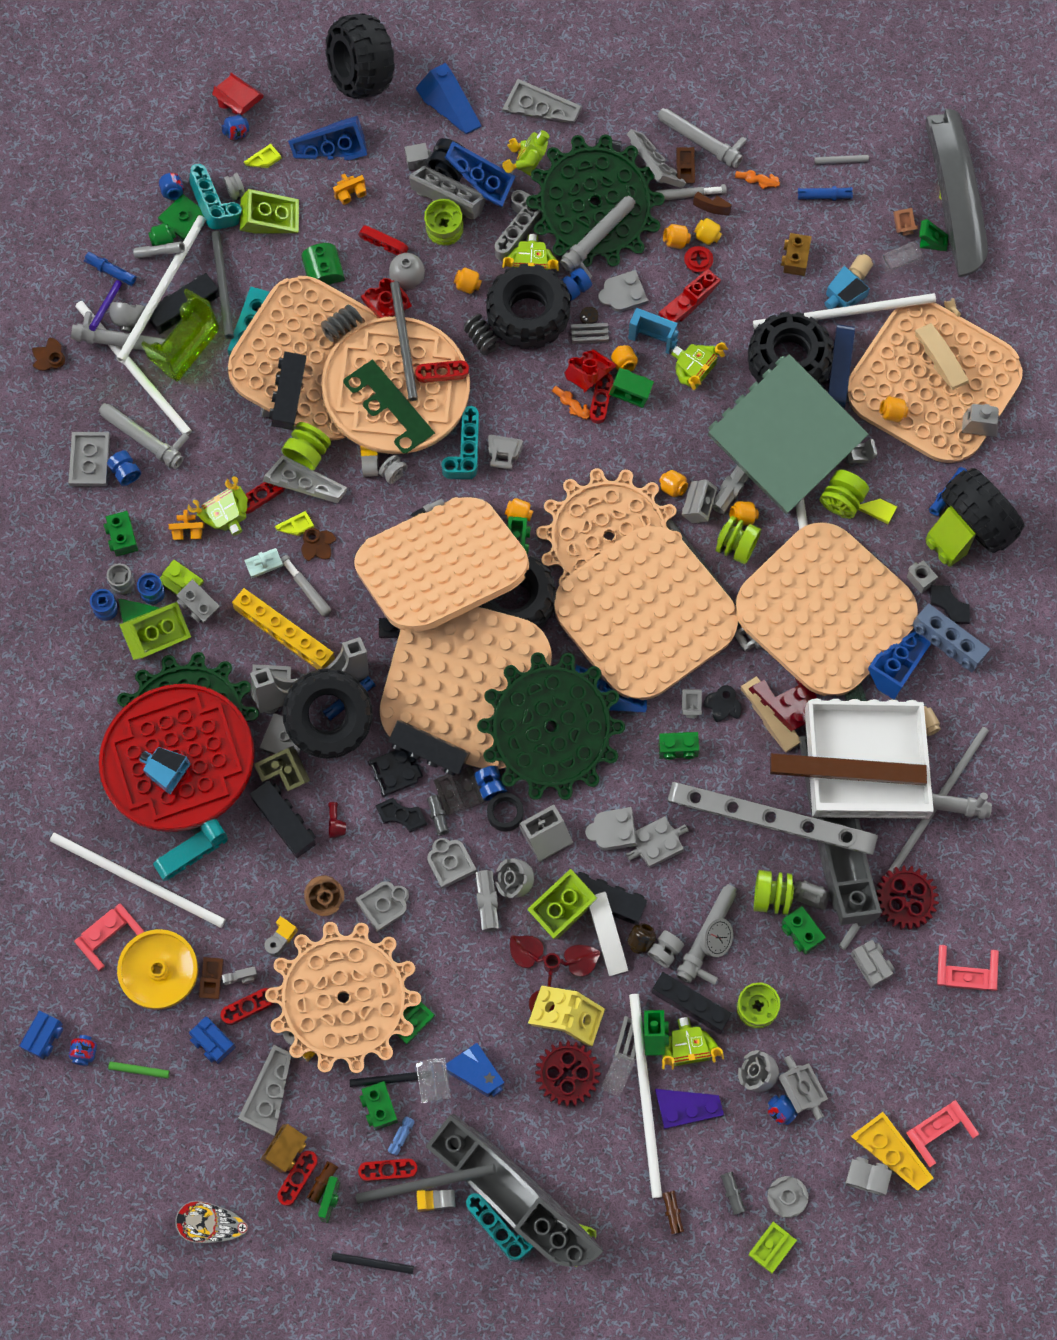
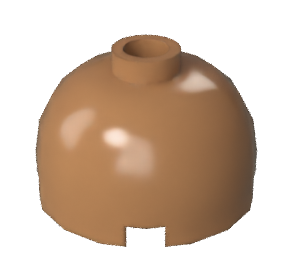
M321 875L311 879L306 885L304 900L311 912L319 916H329L337 912L341 903L344 902V890L341 884L333 877Z

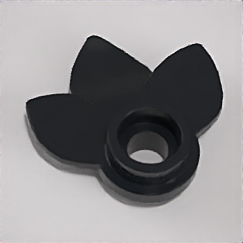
M721 686L717 692L710 693L705 698L704 706L712 708V715L716 722L724 720L728 715L738 719L741 714V703L735 698L736 692L731 686ZM725 691L730 693V697L727 699L722 696Z

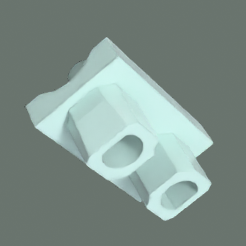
M276 548L264 553L259 552L258 555L244 560L251 578L283 566Z

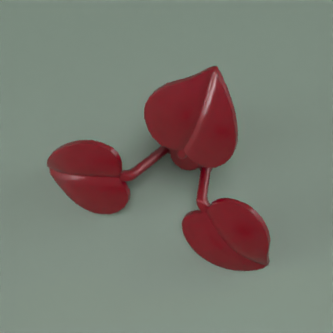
M512 935L510 938L511 956L517 965L522 968H531L535 961L538 963L544 961V968L549 972L547 987H551L552 974L559 970L560 964L564 966L569 965L571 974L584 977L594 970L600 957V951L593 947L573 945L564 952V958L567 962H564L555 953H549L540 958L543 954V944L538 938L528 935ZM540 990L534 992L529 999L531 1013ZM555 1004L551 1006L550 1011L554 1009Z

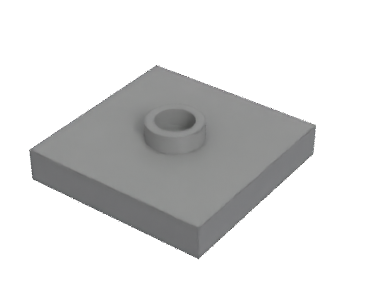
M274 713L260 745V750L276 754L294 746L299 755L301 749L288 736L283 723V716Z

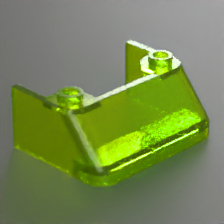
M188 289L184 290L188 301L183 303L180 308L182 319L162 344L155 342L151 345L144 341L141 343L148 359L175 381H179L215 337L219 329L210 302Z

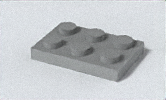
M72 432L69 486H107V461L109 459L110 447L109 432Z

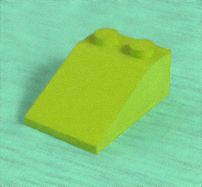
M248 189L241 197L240 231L254 234L298 233L299 199Z
M950 506L928 532L926 544L931 550H935L938 553V557L943 564L951 567L968 554L976 534L955 509Z
M178 602L119 624L133 660L144 658L191 637Z
M570 869L527 910L553 939H558L597 900V897L575 872Z

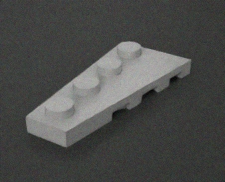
M517 79L502 111L574 124L582 107Z
M630 129L627 133L631 140L630 143L638 149V155L645 160L646 166H649L655 175L654 178L659 183L664 182L683 188L687 183L684 179L676 177L677 171L665 164L667 160L663 155L655 151L656 147L643 133Z
M283 455L265 474L263 482L334 503H338L347 491V487Z
M273 1045L238 1117V1120L272 1136H275L291 1060L290 1052Z

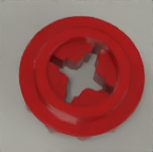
M695 246L686 252L684 262L686 267L692 270V272H699L701 274L712 267L713 255L709 249L703 246ZM697 254H699V257L702 260L700 265L697 263V261H694L696 260Z

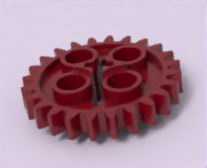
M905 865L901 867L900 871L895 867L893 873L890 870L887 871V877L882 876L880 878L882 882H878L876 885L880 888L876 890V895H879L877 897L878 902H880V908L883 910L880 917L886 915L887 919L885 922L887 923L892 920V927L900 924V930H902L907 925L908 930H911L914 925L917 929L920 927V923L925 925L927 923L926 919L930 920L933 918L930 913L937 911L933 907L939 904L938 901L934 900L939 894L933 893L937 886L930 885L933 879H925L928 873L920 875V868L913 872V866H910L908 871ZM895 882H899L902 885V891L894 887ZM919 886L922 893L916 894L913 887ZM907 894V897L911 899L909 901H906V898L902 896ZM892 901H896L899 904V910H895L892 907ZM911 905L918 907V914L911 911Z
M567 1040L566 1046H563L561 1041H559L558 1048L552 1044L551 1052L547 1049L544 1050L546 1057L539 1056L542 1063H536V1067L541 1069L535 1071V1075L540 1076V1078L536 1079V1083H542L539 1091L545 1090L544 1098L550 1095L551 1103L555 1099L558 1100V1106L561 1105L562 1101L565 1102L566 1107L569 1106V1102L576 1106L577 1100L584 1103V1096L589 1099L591 1098L589 1091L596 1092L593 1084L599 1085V1081L595 1077H599L601 1073L595 1070L600 1065L593 1064L597 1058L589 1057L592 1053L591 1050L584 1052L585 1045L580 1049L577 1048L578 1042L570 1046V1042ZM570 1055L574 1061L571 1064H565L562 1058ZM578 1061H580L581 1064L572 1070V1077L566 1076L561 1081V1083L557 1087H555L554 1084L564 1076V1070H566L567 1072L570 1071L574 1067V1065ZM556 1069L559 1072L558 1077H549V1070ZM579 1070H585L588 1075L586 1078L581 1079L577 1077L576 1073ZM564 1084H571L573 1090L569 1093L562 1090Z

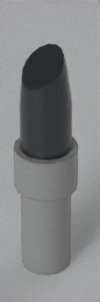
M441 498L423 506V508L413 512L410 516L415 517L418 514L430 512L435 506H442L445 503Z

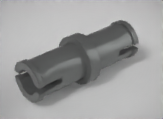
M432 795L427 798L431 810L430 817L431 820H434L437 835H445L449 833L445 820L446 813L442 809L439 795Z
M733 1171L720 1175L726 1190L725 1196L730 1201L733 1215L745 1212L746 1209L740 1196L742 1192L737 1187Z

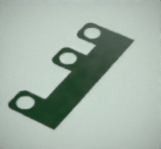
M373 359L343 380L346 387L352 393L358 392L366 385L372 388L375 394L363 402V407L371 416H376L388 407L407 431L394 440L395 445L402 453H408L435 434ZM352 377H357L360 379L361 384L359 387L353 388L349 385V380ZM377 400L380 403V408L377 411L370 410L368 407L370 401ZM407 437L411 439L412 444L409 448L400 446L402 438Z

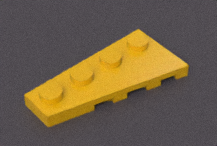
M884 1112L851 1135L854 1140L917 1191L934 1179Z

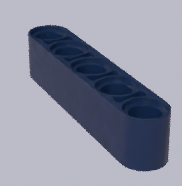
M837 324L828 393L845 409L855 326Z

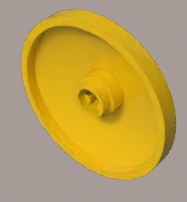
M162 929L146 931L134 937L124 947L117 965L118 981L123 992L135 1004L153 1010L166 1009L180 1003L192 991L198 976L197 957L191 945L177 933Z

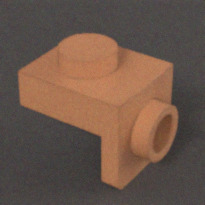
M912 208L893 211L897 233L902 232L903 235L914 234L913 230L918 229V225L915 226Z

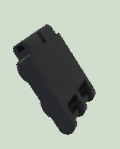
M405 749L402 751L394 750L368 761L369 766H372L374 771V779L378 781L381 788L382 797L418 783L417 779L423 777L418 764L411 766L412 763L417 761L416 758L409 755V751ZM375 764H377L381 774L378 773ZM382 779H383L384 782H385V785H386V787H387V790H385V788H384V785H383V783H382Z

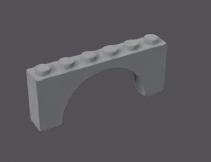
M361 637L343 642L339 655L326 668L344 671L358 681L369 676L367 651ZM269 667L250 673L253 696L259 712L263 713L283 706L285 696L298 679L278 678L270 672Z

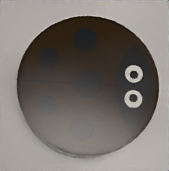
M593 307L583 308L580 313L581 322L583 324L597 323L598 311Z

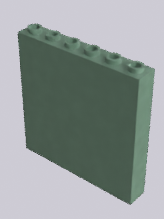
M790 354L787 357H780L775 363L777 366L773 370L769 368L762 375L764 379L760 383L756 381L748 389L750 392L746 396L742 394L735 401L737 405L733 409L729 407L722 414L724 418L719 422L714 421L708 427L710 430L708 436L786 515L868 436V433Z

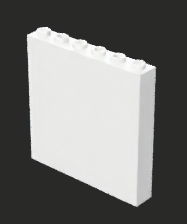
M817 698L808 700L805 706L808 756L927 765L926 786L810 777L813 817L930 818L934 810L923 702H917L916 700L879 702L876 699L869 701H860L858 699L822 701Z

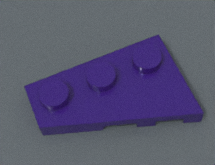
M655 1089L664 1129L724 1116L719 1095Z

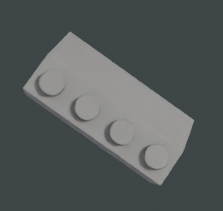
M426 166L410 174L411 190L416 191L418 195L426 196L432 199V201L438 199L452 200L460 207L464 217L468 219H476L481 215L486 199L477 190Z

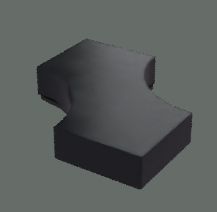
M931 585L930 604L943 609L949 619L956 624H969L970 605L958 601L953 596L950 586Z
M394 798L375 805L383 824L388 822L399 823L409 833L427 825L419 807H403Z

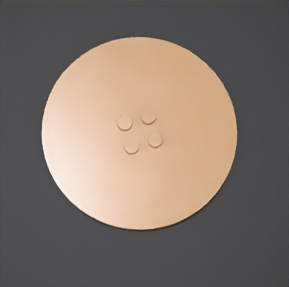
M383 317L358 325L335 344L323 368L321 382L322 397L332 422L351 441L380 453L405 454L395 445L394 440L407 430L387 407L376 416H371L363 407V402L375 394L372 388L366 385L358 392L352 393L343 382L347 376L373 359L409 401L396 317ZM405 317L414 377L416 367L420 364L465 361L456 344L441 330L426 322ZM458 367L459 373H463L462 367ZM439 368L437 370V373L439 375H445L447 374V370L445 368ZM431 369L432 376H434V369ZM425 370L421 371L422 376H426ZM469 374L465 379L429 383H421L415 377L418 400L409 401V403L435 434L408 453L420 451L436 444L456 427L468 404L470 394ZM352 377L349 380V385L353 388H357L361 384L360 379L357 377ZM372 400L369 402L368 407L372 411H377L380 408V403L377 400ZM407 437L400 440V446L403 448H409L412 444L411 439Z

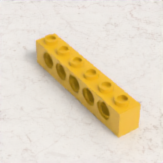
M245 588L232 601L235 611L317 670L326 668L335 660L334 652Z

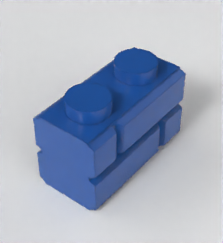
M38 1011L19 1047L43 1060L45 1056L48 1057L52 1052L53 1045L51 1044L55 1038L58 1039L63 1031L61 1027L63 1024L58 1019Z
M207 1016L189 1032L192 1037L190 1039L191 1043L197 1049L201 1046L206 1051L203 1055L211 1063L215 1061L219 1064L236 1048Z

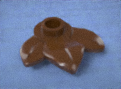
M50 337L46 347L32 348L33 355L37 360L33 367L40 371L50 368H61L65 364V356L61 353V344ZM54 359H59L58 362H53Z
M307 529L303 534L304 544L301 547L303 557L307 561L312 560L315 555L321 559H330L331 548L329 544L336 541L334 534L327 530ZM311 535L316 536L314 540L309 539Z

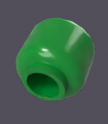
M166 223L153 226L151 232L148 233L152 246L173 243V239L176 238L174 229L169 228V225Z

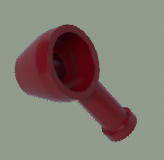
M330 802L328 803L330 818L329 838H337L346 834V822L337 819L338 803Z

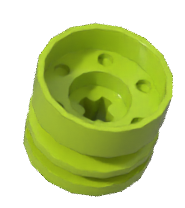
M438 199L428 205L424 215L428 237L438 245L448 246L456 243L461 238L464 228L460 207L449 199Z
M299 422L291 433L293 438L287 439L281 450L285 457L311 470H315L321 461L320 455L326 453V449L331 445V440L318 428L305 422Z
M836 470L829 481L830 486H827L822 493L820 502L827 510L842 518H854L860 503L863 502L870 490L869 486L863 479L849 471Z
M731 516L719 534L715 551L721 553L724 547H726L724 556H728L734 550L733 559L745 565L757 544L762 529L749 524L744 531L742 530L744 521L740 519L735 526L737 518Z
M758 870L754 895V911L767 913L769 905L773 904L774 914H778L779 906L781 905L782 915H788L794 893L792 874L787 873L785 882H782V872H779L776 881H773L771 871Z
M752 983L746 986L740 993L736 1004L737 1014L745 1025L752 1028H764L776 1019L780 1009V998L776 990L770 985ZM755 1002L763 1006L760 1012L757 1009H753Z

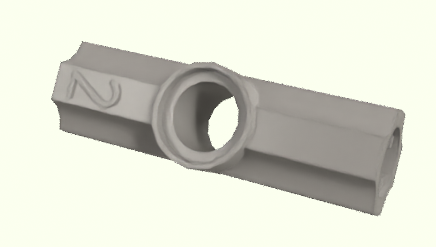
M738 465L732 474L725 478L719 493L715 496L712 508L719 514H725L733 500L739 497L737 496L738 493L742 492L744 484L749 478Z
M482 870L476 872L477 902L482 932L499 930L498 902L494 889L493 871Z

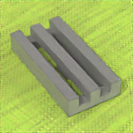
M608 323L571 325L572 344L609 342ZM605 335V336H599V337H578V338H575V336Z
M627 1016L623 1020L614 1056L634 1061L636 1053L635 1043L631 1056L627 1055L633 1034L632 1019ZM628 1022L631 1023L624 1051L620 1053L621 1043Z

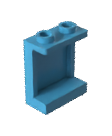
M636 308L629 323L628 339L635 341L639 332L666 342V353L669 354L671 349H674L678 343V323Z

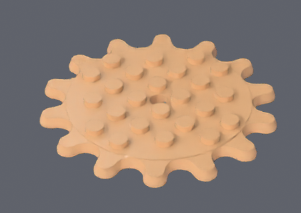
M598 468L591 471L590 482L586 486H580L573 479H568L564 482L563 488L567 493V498L562 502L552 499L545 502L544 509L553 516V522L547 526H540L536 530L538 538L548 540L552 544L551 550L543 554L541 558L543 565H559L563 568V575L559 579V585L568 575L630 532L646 526H658L668 529L666 522L675 516L676 508L672 504L660 506L655 503L654 498L659 492V487L656 483L650 482L643 488H636L632 483L633 474L630 470H622L615 481H608L603 471ZM672 531L682 539V535L680 532ZM611 532L614 534V538L607 540L604 538V534Z
M328 922L323 926V938L318 942L311 941L303 934L296 936L294 944L298 949V956L294 960H287L285 958L275 960L274 969L283 976L284 980L281 986L269 988L265 993L267 1001L277 1003L282 1008L281 1015L271 1022L273 1032H291L295 1040L290 1047V1055L294 1058H300L308 1051L315 1052L318 1056V1069L324 1073L329 1072L332 1069L333 1063L338 1059L346 1060L353 1073H360L364 1069V1057L368 1053H375L382 1060H389L393 1055V1050L389 1045L390 1037L394 1034L409 1036L413 1033V1025L404 1018L403 1012L407 1007L417 1006L421 1002V995L416 991L407 990L404 985L405 979L415 972V965L410 961L402 963L393 961L392 952L396 948V940L394 938L385 937L380 943L376 944L369 941V928L365 923H358L354 927L352 934L343 936L339 933L335 923ZM342 992L349 995V1000L345 1003L337 999L338 995Z

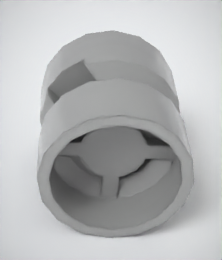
M118 563L108 569L106 574L107 580L114 593L126 595L134 589L135 581L128 566Z
M664 930L657 939L658 944H654L651 947L648 955L661 966L669 968L675 959L674 955H678L685 945L678 937Z

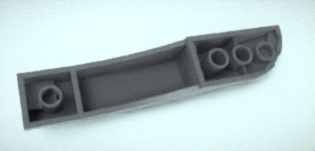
M945 109L944 114L927 116L925 125L940 187L946 231L958 277H964L976 272L983 262L985 263L988 255V242L976 174L961 116L955 110Z
M800 736L801 756H808L807 736ZM805 777L808 800L812 815L810 777ZM812 816V818L861 830L859 818ZM845 834L843 842H850L853 837L852 834ZM817 841L834 912L837 911L840 925L858 923L859 927L877 920L882 912L866 854Z
M449 1115L426 1145V1148L454 1172L494 1164L496 1174L465 1181L514 1228L513 1230L552 1262L568 1267L582 1266L595 1260L602 1254L603 1249L546 1191L472 1126L469 1127L457 1115Z

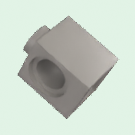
M426 143L404 147L409 171L420 169L423 166L427 167L426 160L431 150H427Z
M924 560L919 564L916 562L908 568L907 578L921 594L929 589L931 585H934L938 579V576ZM921 573L925 578H919L917 574Z

